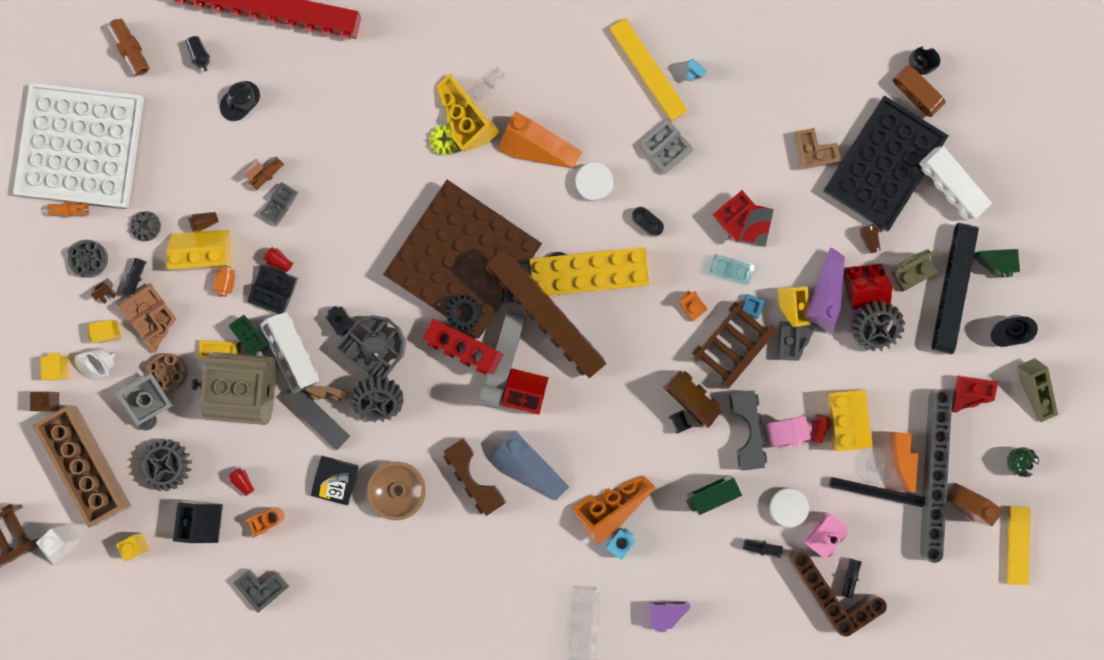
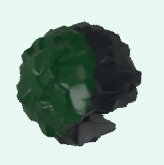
M1020 447L1009 452L1007 466L1014 475L1030 477L1033 474L1028 472L1027 469H1033V463L1039 465L1040 460L1034 450Z

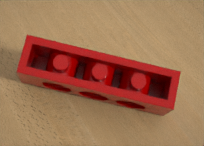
M434 318L423 337L428 342L427 346L435 350L441 348L445 350L443 354L453 359L457 356L460 358V363L468 367L472 364L477 367L476 371L487 375V373L494 375L504 353ZM448 335L449 341L447 344H444V337ZM465 344L464 352L460 353V346ZM481 352L482 358L476 361V354Z

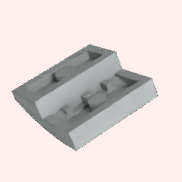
M668 119L639 143L643 151L664 174H667L693 151V147L680 135V131Z

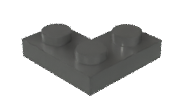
M251 569L234 582L235 586L257 613L290 587L278 572L262 584Z

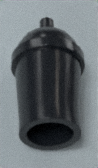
M192 36L185 41L191 56V62L196 67L207 71L210 55L203 46L200 37Z

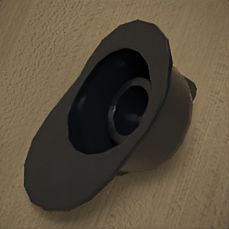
M249 81L233 84L220 101L219 107L223 117L229 121H238L244 118L259 102L260 91L258 87Z
M1011 315L999 321L993 327L990 335L991 341L999 347L1028 343L1037 335L1038 326L1030 317Z

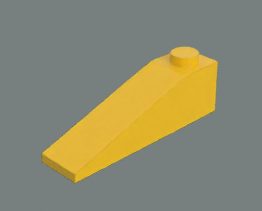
M451 73L437 85L441 103L447 114L446 119L452 130V138L463 152L487 145L500 132Z

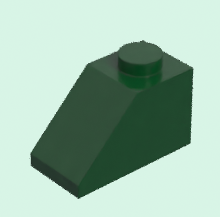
M1018 249L987 250L974 253V258L993 275H1001V278L1013 277L1014 273L1020 272Z

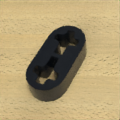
M644 207L634 209L632 220L636 225L652 237L662 234L664 224L659 218ZM636 212H644V218L647 219V222L643 219L637 220ZM650 222L653 225H656V223L659 224L658 229L660 231L652 232V226L648 223Z

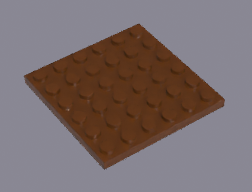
M446 179L383 275L444 316H446L447 306L453 298L459 295L473 297L481 307V317L479 322L467 331L480 338L503 303L502 286L499 283L501 280L497 275L493 277L488 272L486 261L500 248L505 246L519 263L529 264L530 259L534 257L542 243ZM460 305L456 310V315L461 320H467L471 316V309L467 305Z

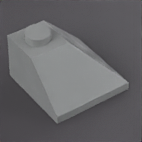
M152 373L134 379L116 390V395L137 426L172 406Z

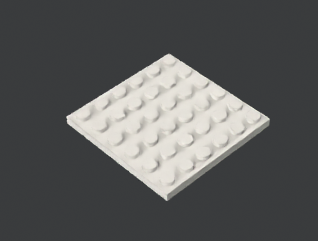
M29 83L13 194L129 209L144 97L142 95Z

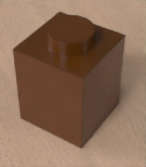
M30 392V412L59 411V392Z

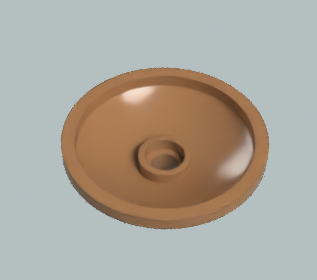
M396 461L382 465L372 474L367 487L368 500L373 510L385 519L396 521L404 520L414 515L421 508L426 495V486L422 475L415 467L405 462ZM397 486L401 487V493H396L395 488Z

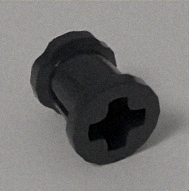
M684 410L668 416L676 428V434L692 427L684 416Z

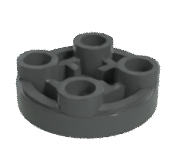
M81 240L69 247L67 251L68 264L75 275L93 278L100 275L107 266V251L96 241Z

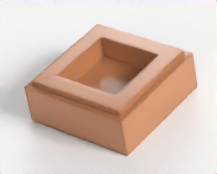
M256 159L243 173L251 180L263 169V165Z

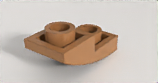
M311 386L305 390L310 392V397L317 400L321 398L327 399L329 393H331V398L341 401V399H348L350 394L348 391L327 386Z

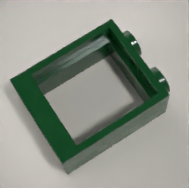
M727 475L688 493L689 499L686 500L690 511L692 510V512L701 515L743 495L735 478Z

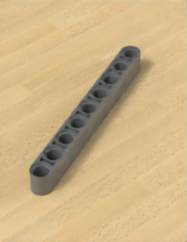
M946 389L931 391L928 401L923 487L925 504L922 507L920 555L923 559L932 563L940 562L944 555L952 394ZM939 393L944 397L941 403L937 399ZM938 412H940L943 417L940 422H938L936 419V415ZM938 431L941 433L940 441L935 439V434ZM939 451L940 458L936 461L934 453ZM937 470L939 478L934 480L933 473ZM934 490L938 491V497L936 499L932 498V492ZM936 509L937 516L932 519L931 511ZM935 529L936 535L930 538V531ZM934 548L935 554L930 558L928 552Z

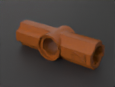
M122 18L112 20L108 28L117 43L116 47L119 53L126 59L135 76L146 74L150 67L141 53L142 48L139 42L131 34Z

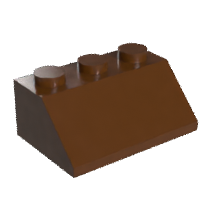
M679 370L663 388L704 428H709L722 412L719 409L721 405L713 397L709 399L705 395L707 391L700 384L696 386L691 381L693 378L688 372Z

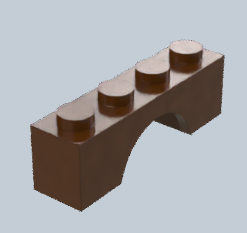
M462 438L443 451L445 453L443 458L449 466L452 464L455 468L454 475L458 481H463L466 485L464 489L470 498L474 497L477 504L475 506L480 514L484 513L485 516H488L506 503V500L496 486H482L472 478L469 466L475 453L465 438Z

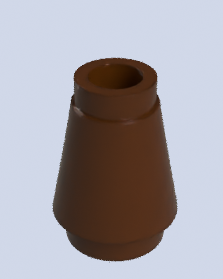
M215 211L192 214L191 217H188L193 232H200L219 222Z
M874 224L860 228L859 235L870 254L880 251L878 228Z

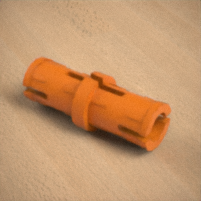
M65 202L64 204H48L47 209H55V211H47L49 216H87L90 210H82L89 208L87 203L72 204L71 202Z

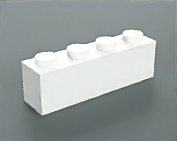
M944 146L934 148L919 163L924 174L933 179L936 188L945 193L948 202L957 207L958 213L964 219H977L992 204Z
M287 312L267 318L260 324L292 394L311 387L320 381L318 372L314 369L310 356L303 347L302 339L297 334L293 320Z

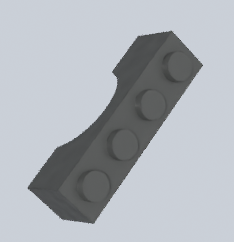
M755 390L729 393L731 413L740 415L746 421L749 428L747 442L743 447L736 450L739 470L765 468L764 463H767V455L762 449V444L765 443L764 434L763 432L760 433L759 425H762L761 414L757 412V406L759 405L758 394H755Z

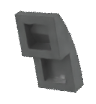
M281 182L270 196L271 200L262 210L260 216L277 227L289 210L298 192Z

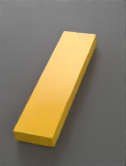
M1008 507L1006 584L1029 586L1031 507Z

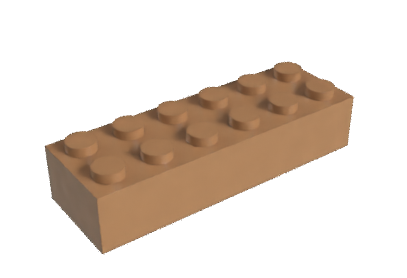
M66 406L33 425L88 528L97 526L131 507L77 406Z

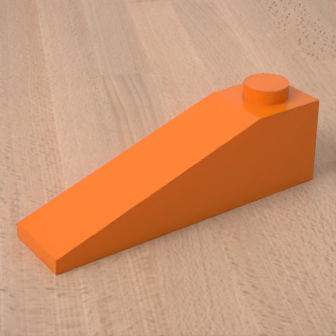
M516 111L507 125L498 150L516 159L543 162L572 169L582 154L581 150Z
M643 475L622 483L621 487L614 490L606 489L604 490L605 493L595 497L593 495L588 496L573 506L572 510L586 532L599 544L611 536L656 488Z

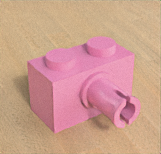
M806 416L764 424L770 447L778 446V449L790 447V444H792V447L804 445L803 441L811 439L810 433L813 430L812 424L806 420Z
M825 512L803 543L820 557L826 559L834 554L835 546H838V542L840 543L846 538L849 528L833 515Z

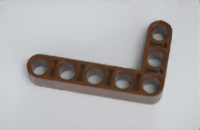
M794 550L790 554V563L833 629L841 636L848 637L886 611V601L875 594L868 595L847 610H844L810 556L801 550ZM799 555L804 556L802 564L796 563V558ZM813 571L815 577L813 580L808 581L807 574ZM825 588V595L818 597V590ZM875 600H878L879 606L876 609H873L872 603ZM836 605V611L829 614V607ZM862 611V618L856 620V613ZM842 622L847 623V627L844 630L839 629V625Z

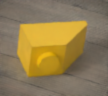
M808 286L778 288L779 308L793 327L810 325V319L805 317L809 306Z

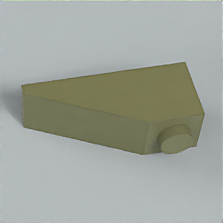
M1035 358L1018 365L1021 383L1038 421L1043 422L1058 415L1048 367Z

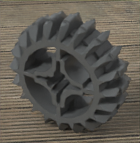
M882 300L879 305L876 301H873L872 306L866 303L865 309L859 307L860 314L854 313L856 319L851 322L853 325L851 331L854 333L853 337L857 340L860 346L863 345L866 350L871 348L874 352L877 347L880 351H883L885 346L890 349L891 343L897 345L895 339H902L900 333L905 332L903 327L905 321L902 319L903 314L899 312V309L896 306L893 307L892 303L886 304ZM868 320L869 325L866 327V331L863 332L864 325ZM892 321V326L890 330L887 331V327L890 325V322Z
M371 375L370 379L363 378L362 382L358 381L351 394L352 409H354L355 414H359L360 419L366 417L367 422L369 420H374L375 423L377 420L382 422L385 419L391 420L392 416L396 417L398 412H401L404 403L403 392L399 384H395L394 379L389 381L388 377L383 379L380 375L377 378Z
M160 439V442H152V446L147 445V451H142L141 454L144 458L138 461L143 463V466H139L137 469L143 470L144 473H141L140 477H146L144 483H150V488L153 489L157 486V491H162L163 488L165 491H170L171 488L177 489L178 484L183 485V479L189 478L186 472H190L192 469L187 467V464H191L192 461L186 459L190 456V453H183L186 447H180V442L174 443L172 439H168L166 442L165 439ZM162 449L169 450L168 454H165L163 458L155 456ZM175 458L178 460V466L175 464ZM152 464L155 466V473L153 471ZM167 473L175 474L169 481L161 480Z

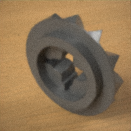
M143 211L132 216L133 219L129 223L131 226L130 232L136 239L150 241L158 236L161 223L154 213ZM140 221L144 223L148 221L147 226L150 231L142 229Z

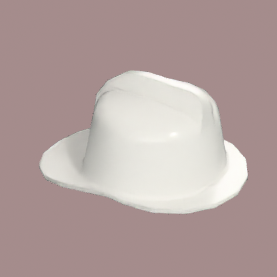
M96 348L90 352L76 355L74 361L77 369L84 376L98 379L109 376L110 370L114 366L113 358L115 353H108L103 348Z

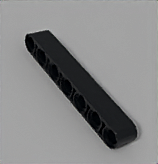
M959 222L955 225L932 339V351L950 355L955 352L978 237V226Z

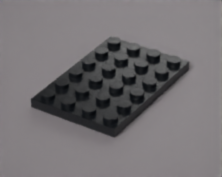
M884 95L830 178L823 192L888 232L925 175L919 163L934 148L942 147L949 135Z

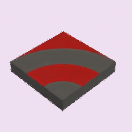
M754 205L739 241L765 247L774 209Z

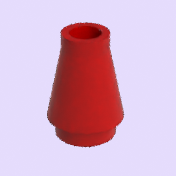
M271 247L263 258L267 261V264L285 272H288L294 264L278 248L275 249L274 247Z
M815 414V417L812 418V442L822 444L831 425L830 417Z
M241 467L228 475L229 482L240 490L245 497L255 490L246 471L242 470Z

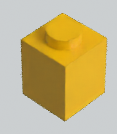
M110 319L90 323L88 337L91 342L100 344L122 339L119 321Z
M48 353V357H40L43 381L69 379L67 356H60V353Z
M142 533L132 535L116 544L124 562L150 550Z

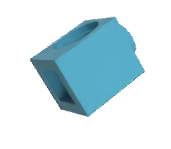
M618 528L605 547L622 560L636 542L632 538L634 534L626 528L624 530ZM623 537L627 540L624 547L616 545L618 538Z

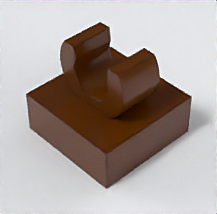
M107 278L94 286L90 295L94 300L100 298L101 302L106 304L107 299L104 295L109 294L114 299L116 293L112 290L113 283Z

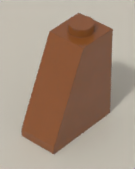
M957 483L947 493V501L974 522L992 527L1004 512V510L988 498Z

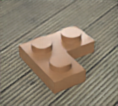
M815 128L794 133L802 170L841 161L837 143L818 146Z

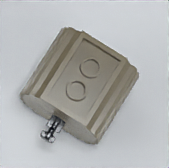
M223 352L210 353L203 368L201 382L198 379H193L191 382L192 390H197L198 387L201 389L200 405L203 418L213 421L267 425L269 420H271L275 396L277 363L274 357Z

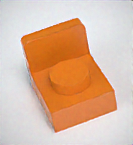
M687 291L680 297L682 301L678 304L692 321L708 310L697 296L696 291L692 293Z

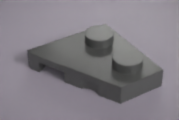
M780 321L778 360L799 361L804 348L808 345L818 325L810 323V325L793 327L789 321Z

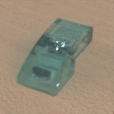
M715 254L710 273L749 285L754 266Z

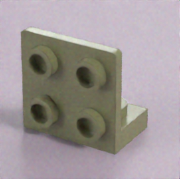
M928 248L913 255L912 258L895 265L897 269L893 270L892 274L902 292L938 273L929 258L938 253L936 249L930 251Z

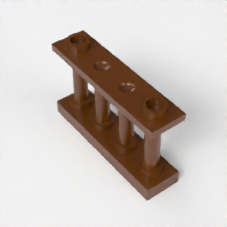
M743 300L738 303L735 301L730 306L728 316L702 347L698 345L691 353L693 355L691 359L693 362L700 358L721 376L723 380L721 385L725 389L731 387L778 330L773 325L763 327L741 309L745 303ZM735 314L758 332L760 337L756 342L750 341L728 323ZM723 328L746 347L747 352L743 357L741 355L738 356L717 338V335ZM711 343L734 362L735 367L731 371H726L704 352Z
M9 504L1 508L0 520L5 517L8 518L19 540V547L15 549L13 547L10 548L0 528V547L3 551L1 552L2 556H0V568L38 548L36 542L39 538L34 540L27 538L14 513L22 509V505L13 506V504Z

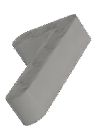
M507 311L496 350L504 353L494 375L489 373L486 385L484 384L482 387L479 402L500 407L526 316Z

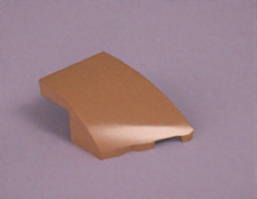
M151 283L118 303L117 306L150 350L156 353L159 344L167 335L168 329L172 326L176 317Z

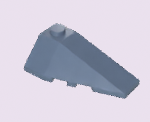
M517 431L489 457L502 472L554 500H557L569 488L567 483Z

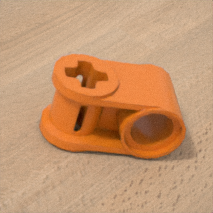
M274 507L252 516L244 522L248 524L252 532L251 537L255 538L283 522L285 515L282 509ZM271 512L276 514V522L270 519Z

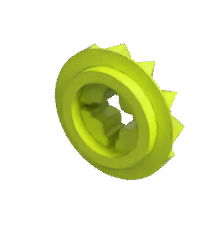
M444 124L437 126L431 131L429 138L430 146L440 155L452 154L458 148L457 143L452 138L450 126ZM444 133L446 134V137L450 139L449 141H446L445 147L443 146L442 141L437 140L439 138H443Z

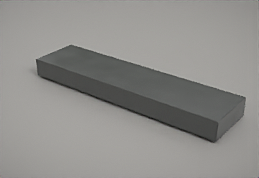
M289 389L281 397L334 449L338 450L351 437L305 391L302 390L292 394L291 389Z

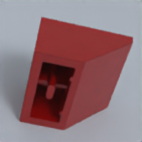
M881 263L844 268L846 293L852 310L859 309V307L866 308V303L872 306L873 301H876L878 305L881 300L886 304L891 303L893 286Z
M512 368L502 406L540 415L549 377Z

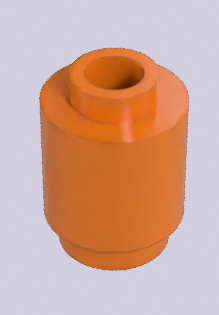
M219 268V272H216L213 285L216 295L227 297L228 294H232L236 277L234 270Z

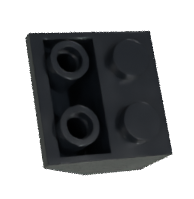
M189 500L177 502L173 542L219 543L223 504Z

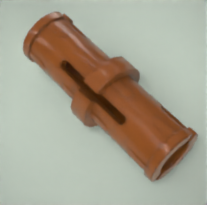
M276 156L249 183L258 191L285 164Z

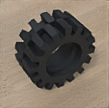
M459 295L449 302L446 316L453 327L460 330H468L479 322L481 307L473 297ZM460 305L470 307L471 316L469 319L461 320L457 317L456 310Z

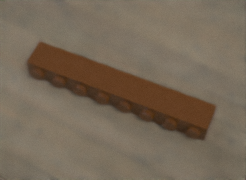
M505 246L500 248L486 261L488 272L493 277L495 275L498 276L501 280L499 283L504 290H510L514 294L512 298L519 306L521 304L524 305L527 309L525 311L532 320L535 318L540 323L538 327L544 334L547 332L552 337L550 339L557 348L561 347L565 351L563 355L569 362L574 361L577 367L575 368L582 376L586 375L590 379L607 364L602 355Z

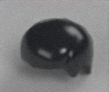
M921 46L910 53L909 64L920 75H928L940 66L941 59L934 48L925 50Z

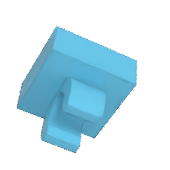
M691 59L687 64L691 70L686 74V77L693 81L697 75L703 78L708 71L694 59Z

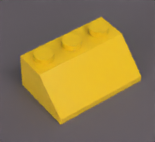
M230 230L173 233L167 247L168 269L176 272L232 268Z
M866 389L827 393L833 450L848 451L873 447Z

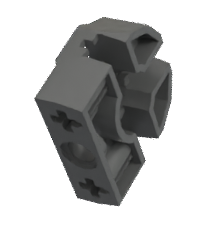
M371 315L357 320L334 349L368 378L371 375L374 378L380 375L384 379L404 357L407 342L403 331L393 321L386 317ZM390 323L396 329L388 337L382 331ZM359 325L368 331L362 340L353 333ZM370 334H378L377 337L370 336ZM390 350L398 356L392 364L384 359ZM361 351L367 358L373 360L369 366L357 357ZM372 352H378L380 356L373 357Z

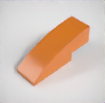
M891 432V452L898 477L906 491L916 493L918 454L910 453L912 434Z

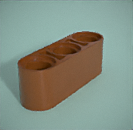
M906 65L892 79L894 85L928 117H933L946 104L944 97L910 65Z

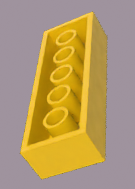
M645 247L530 259L532 278L548 296L649 286Z

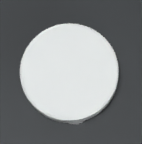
M591 162L580 168L576 175L575 183L577 191L585 200L598 201L610 194L614 179L612 172L607 166L602 163Z
M783 488L777 490L772 496L769 510L771 517L778 524L785 527H795L803 523L807 518L809 503L806 496L799 490Z

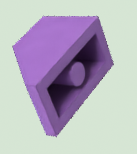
M649 602L651 629H655V632H666L667 629H672L690 609L689 602Z

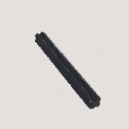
M835 477L830 478L829 486L832 488L923 507L925 504V498Z

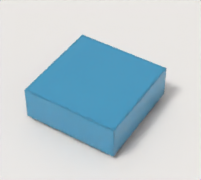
M746 294L745 303L741 309L751 317L758 319L765 300Z

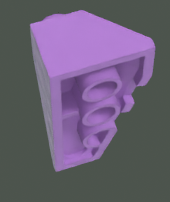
M834 248L829 249L805 317L829 333L834 332L840 314L845 256Z

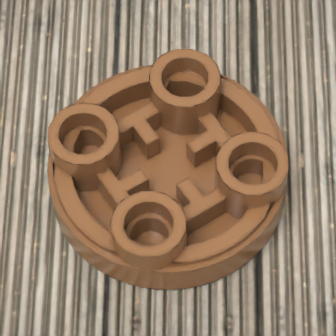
M172 353L159 354L148 362L146 366L147 374L152 373L163 391L178 389L187 377L185 362L182 358Z

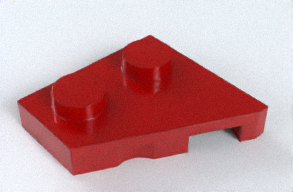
M741 190L712 214L735 243L740 239L754 203Z
M957 375L952 412L957 413L965 408H973L981 403L995 401L998 382Z

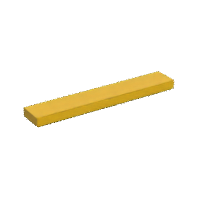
M623 18L609 27L610 32L670 121L672 122L688 111L627 19Z

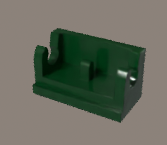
M242 315L229 325L230 330L250 355L259 356L262 350L265 351L267 349L268 343L245 315Z

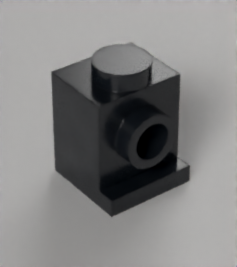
M337 306L332 307L327 312L329 315L325 317L340 337L345 335L355 324L342 306L339 308ZM337 316H341L342 318L340 323L336 322Z

